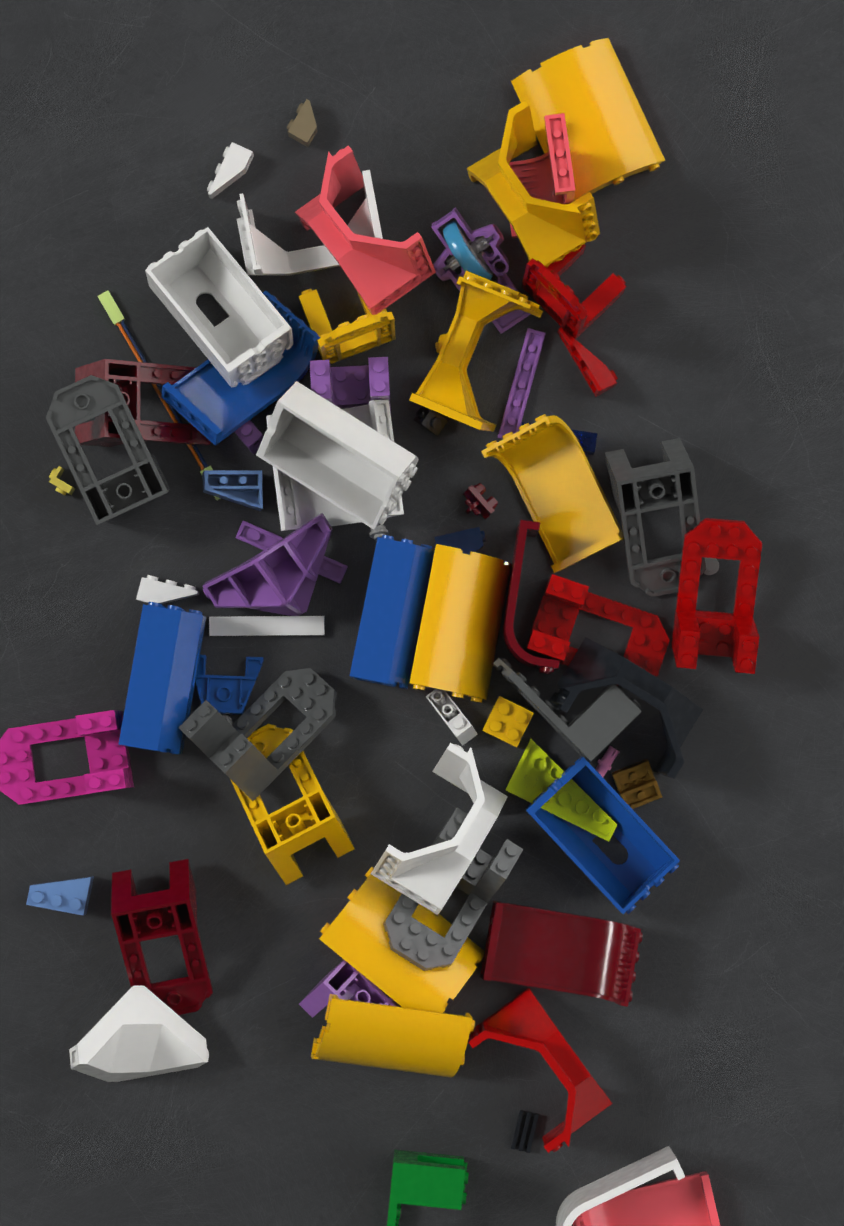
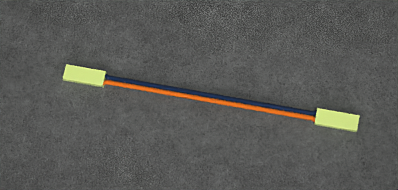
M107 290L98 296L113 324L117 325L138 362L148 363L124 323L125 318L110 292ZM152 384L173 422L183 424L176 410L161 397L162 386L160 384ZM187 444L201 468V475L204 470H213L211 465H207L197 446Z

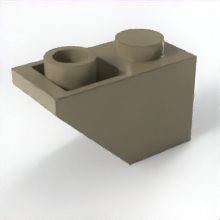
M306 99L304 104L301 103L296 111L298 115L295 120L291 119L287 129L289 137L309 147L318 130L311 103Z

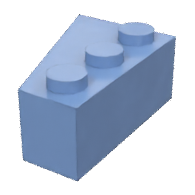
M204 470L202 473L203 493L258 511L263 509L262 470Z
M94 876L30 885L26 905L84 916L87 914Z

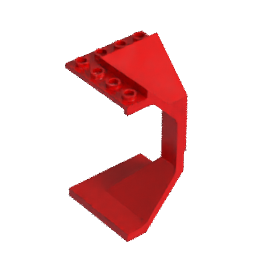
M527 988L474 1027V1031L469 1034L468 1043L472 1048L486 1039H495L537 1050L568 1091L565 1121L542 1137L543 1147L548 1153L559 1150L563 1146L562 1143L564 1141L569 1147L570 1136L573 1132L613 1104L565 1040L530 988Z

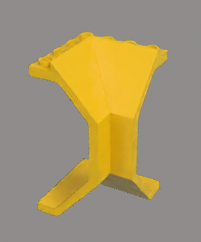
M525 100L508 111L501 148L469 166L467 171L473 183L478 180L487 188L512 225L529 261L532 258L536 261L539 260L547 268L551 263L562 260L568 253L577 251L588 241L595 240L600 235L594 197L590 192L570 204H560L533 198L509 166L512 159L538 145L530 107Z
M466 271L464 277L459 276L457 284L461 285L457 309L438 358L418 391L412 393L409 400L476 429L494 432L496 424L484 420L479 414L467 374V368L487 323L514 310H522L541 318L543 311L539 309L540 305L528 300L529 296Z

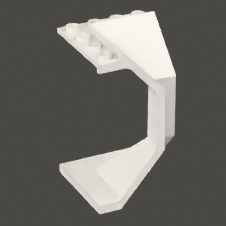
M370 170L362 171L366 199L347 226L355 234L383 239ZM243 193L239 194L240 200H237V205L241 218L237 219L247 275H295L340 266L325 245L290 252L283 250L256 229L252 209L248 210Z
M452 743L449 744L432 772L467 792L474 803L455 837L410 853H403L389 844L371 872V875L437 915L469 867L508 797L480 780L472 748L465 752L461 746Z

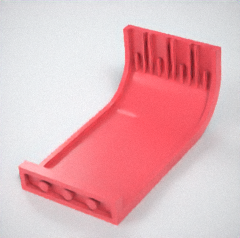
M565 114L546 115L544 120L549 152L536 158L510 162L509 166L531 197L560 204H570L574 201L575 183ZM510 224L512 238H518Z
M707 1171L687 1175L680 1180L674 1178L635 1187L583 1212L575 1219L572 1225L720 1226L709 1174Z

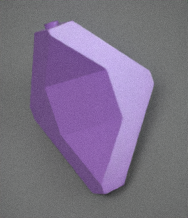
M319 514L246 562L205 582L203 585L204 594L208 599H211L215 608H249L288 616L302 615L307 612L331 536L332 527L324 514Z

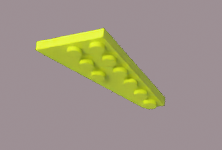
M530 739L505 790L533 804L535 798L543 791L546 792L547 788L557 778L562 777L561 775L564 771ZM572 779L541 807L608 842L617 827V824Z

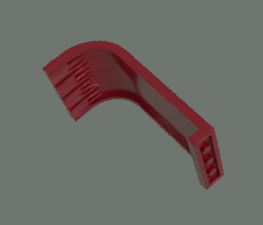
M520 520L517 527L506 601L503 638L508 651L517 661L525 666L539 669V673L551 674L559 669L560 661L530 655L521 648L514 635L513 623L526 536L536 537L540 527V522Z
M493 901L480 978L488 981L494 980L586 995L628 1007V1003L632 1001L633 997L631 986L636 979L634 968L635 963H638L639 952L637 950L638 944L642 942L643 934L641 928L615 921Z

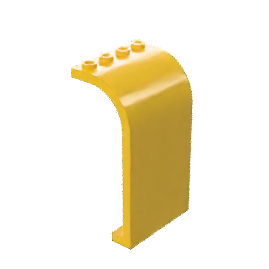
M543 414L535 419V423L531 425L526 423L520 426V431L514 434L509 432L503 435V440L499 442L495 440L486 445L487 448L481 452L484 458H497L512 476L533 521L540 522L538 532L554 563L551 567L554 573L623 540L624 537L576 436L561 418L555 415L546 416V414Z

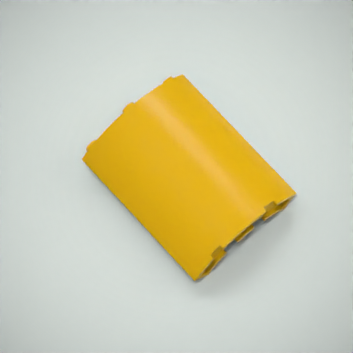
M609 38L592 41L589 43L590 46L585 48L580 45L540 63L542 67L532 72L529 69L511 81L520 102L526 100L530 107L535 134L544 154L549 152L544 116L565 114L575 183L574 201L588 192L593 194L610 184H620L624 181V178L646 170L652 172L660 168L659 164L665 161Z
M436 544L410 684H413L415 689L425 690V687L444 690L452 692L454 697L463 698L465 695L471 697V701L482 703L483 699L487 700L493 668L492 664L494 663L512 564L509 562L504 563V560L470 551V555L463 554V551L459 548Z
M371 867L365 874L367 879L358 890L353 889L347 897L350 901L331 924L327 922L320 930L322 935L319 939L401 1007L443 1013L448 1005V999L451 998L453 1000L477 968L476 964L480 963L483 959L484 950L467 937L451 966L433 968L428 971L421 970L390 949L389 937L387 932H385L383 924L402 893L371 875L374 869ZM418 904L411 916L445 937L452 925L440 914L437 915Z
M329 994L325 1014L327 1026H322L319 1038H314L311 1058L451 1078L457 1073L460 1065H464L465 1050L469 1034L474 1031L475 1020H472L473 1018L470 1013L461 1016L339 999L338 995Z

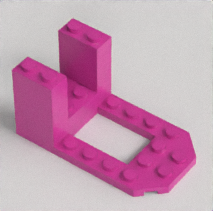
M103 711L77 715L73 719L8 728L0 738V791L18 805L134 787L128 746L118 745L123 711ZM85 736L90 774L36 783L31 749L32 744Z

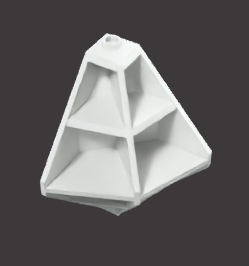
M132 986L74 1047L69 1049L72 1070L107 1082H120L198 1068L207 1063L209 1058L206 1038L145 986Z

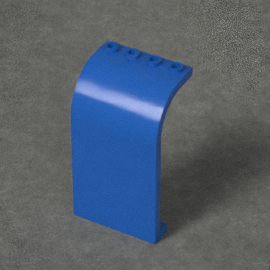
M266 290L263 294L292 328L293 345L289 350L285 348L282 354L283 358L278 364L247 385L238 383L237 387L231 388L213 364L206 360L175 384L171 385L167 382L162 386L161 397L215 446L283 396L296 381L299 382L309 370L310 361L315 359L319 345L317 340L320 339L318 334L305 325L303 320L298 319L289 308L283 306L275 296Z

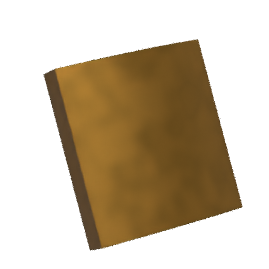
M647 759L611 773L620 797L632 809L662 798Z

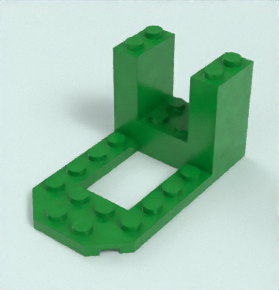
M394 1149L387 1226H399L401 1204L461 1210L462 1204L466 1205L467 1192H465V1184L468 1185L469 1176L464 1156Z

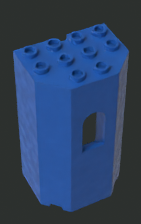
M382 535V538H377L350 671L352 679L397 687V684H399V688L408 689L435 550H432V546L421 544V546L415 545L412 540L401 539V542L395 541L394 537Z
M149 602L148 605L143 604L118 745L183 754L186 735L179 727L190 715L207 618L202 615L203 612L189 609V612H185V610L178 606L168 605V608L160 603Z
M580 757L574 762L575 765L569 766L562 773L561 778H557L547 788L546 792L543 791L535 798L532 805L529 804L524 810L620 913L624 914L626 912L629 914L636 907L635 903L639 899L643 901L650 894L649 889L653 885L658 887L665 880L663 876L667 873H673L679 867L677 863L680 860L584 757ZM572 779L617 824L613 835L626 848L628 852L627 860L623 864H614L592 841L596 835L541 807Z

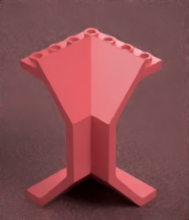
M348 145L344 149H340L334 156L328 151L321 194L299 208L295 213L306 231L311 228L347 275L365 302L369 312L372 315H376L435 274L436 271L423 238L418 232L403 242L358 235L351 231L334 208L364 187L362 173L353 155L354 152Z

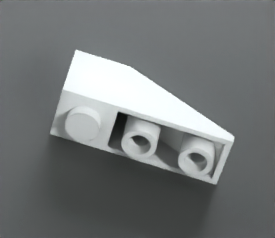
M233 142L230 147H226L223 153L225 158L222 164L219 163L215 170L217 175L214 181L211 180L207 187L209 198L213 199L247 172L254 157L253 151Z
M147 575V578H141L136 600L146 603L164 604L197 596L199 592L195 590L196 587L185 584L184 587L176 586L177 582L166 580L164 583L158 581V577Z
M435 689L426 696L462 746L478 735L446 691Z

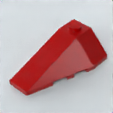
M562 327L559 328L558 335L595 397L615 387L617 384L616 380L618 379L615 372L609 370L603 362Z

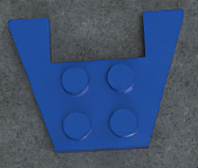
M200 655L195 682L201 704L207 700L220 714L242 715L263 665L264 657H246L245 676L206 675L207 656Z

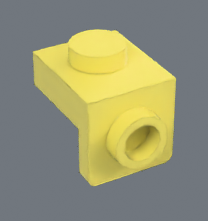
M58 466L57 469L54 468L49 475V482L56 486L55 490L65 496L66 493L72 495L75 488L60 480L65 469L61 466Z

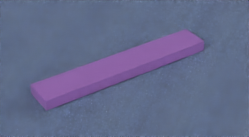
M527 328L497 437L503 440L502 436L509 432L514 434L519 431L546 335L545 332Z
M242 521L235 537L261 550H266L283 539L246 521ZM324 556L319 575L341 584L348 566Z

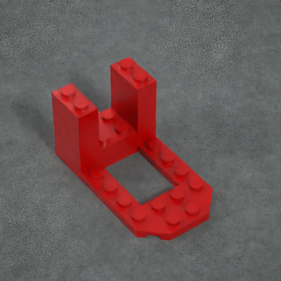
M585 244L577 251H572L565 255L562 260L551 263L547 268L539 260L536 261L532 258L526 264L522 288L560 327L575 339L621 297L627 287L625 280L620 275L616 276L612 273L582 303H579V299L574 295V291L568 285H565L559 276L584 254Z
M705 518L697 527L684 535L672 637V649L677 668L696 669L697 657L700 654L731 657L735 672L755 674L759 634L753 614L762 541L745 521ZM702 557L740 560L733 613L696 610Z
M554 574L550 576L524 651L545 659L559 660L560 664L568 666L578 649L569 646V639L578 612L582 610L632 627L633 629L623 657L652 675L658 676L670 639L657 615L588 592L589 586Z

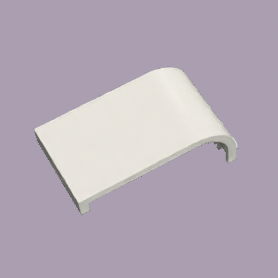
M667 1146L573 1191L559 1207L556 1216V1226H572L575 1219L583 1212L671 1170L678 1180L684 1178L685 1175L670 1147Z

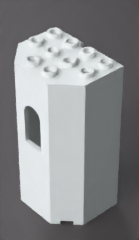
M207 227L196 232L194 237L188 241H183L178 246V251H169L162 259L151 263L145 270L148 284L230 387H237L238 383L247 385L281 361L285 348L289 350L293 345L292 328ZM201 294L212 295L229 317L214 327L197 306V298Z
M297 381L277 401L268 424L269 427L263 436L256 454L259 458L374 530L379 524H384L388 513L391 515L397 506L395 503L400 499L403 490L406 491L412 482L409 479L410 477L413 478L418 470L415 466L419 460L411 452Z

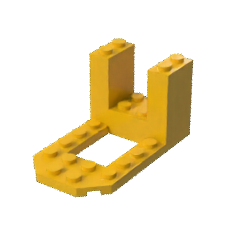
M307 289L301 292L302 295L299 296L300 304L310 329L315 331L320 337L317 340L322 360H329L330 364L396 339L395 319L392 312H387L385 308L380 313L372 315L359 293L358 296L366 315L358 317L353 323H349V321L341 323L333 331L317 289Z
M267 724L255 730L247 739L267 758L293 732V729L286 727L283 729L276 727V725ZM304 751L288 765L303 797L271 814L268 813L260 795L252 801L231 780L265 855L286 885L303 877L293 854L325 837L337 858L355 849L339 816L323 792Z

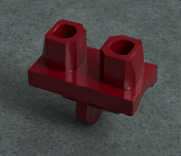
M482 483L475 486L471 485L463 495L467 498L465 503L469 507L465 512L469 514L473 511L476 516L481 514L486 520L495 511L494 509L498 505V501L492 496L488 500L483 498L482 494L486 492V488Z

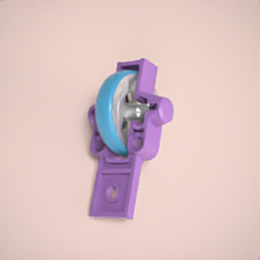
M456 207L444 217L432 223L431 228L446 248L433 263L436 275L440 280L446 281L451 279L460 291L461 285L457 284L459 276L464 277L466 271L488 280L492 279L494 273L498 279L493 282L518 291L506 274L509 268V260L499 247L504 241V237L495 224L471 230ZM446 222H448V223L444 226L443 231H442L441 228H440V226H442L443 224H445ZM491 246L493 252L488 253L487 251L483 252V250ZM497 262H503L505 264V267L503 269H498L495 266V264ZM461 266L462 272L460 274L455 273L454 269ZM514 310L492 322L500 334H502L531 314L522 310Z

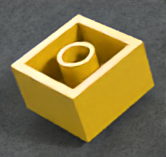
M498 696L482 731L517 748L534 713Z

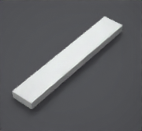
M325 616L209 617V636L325 635Z

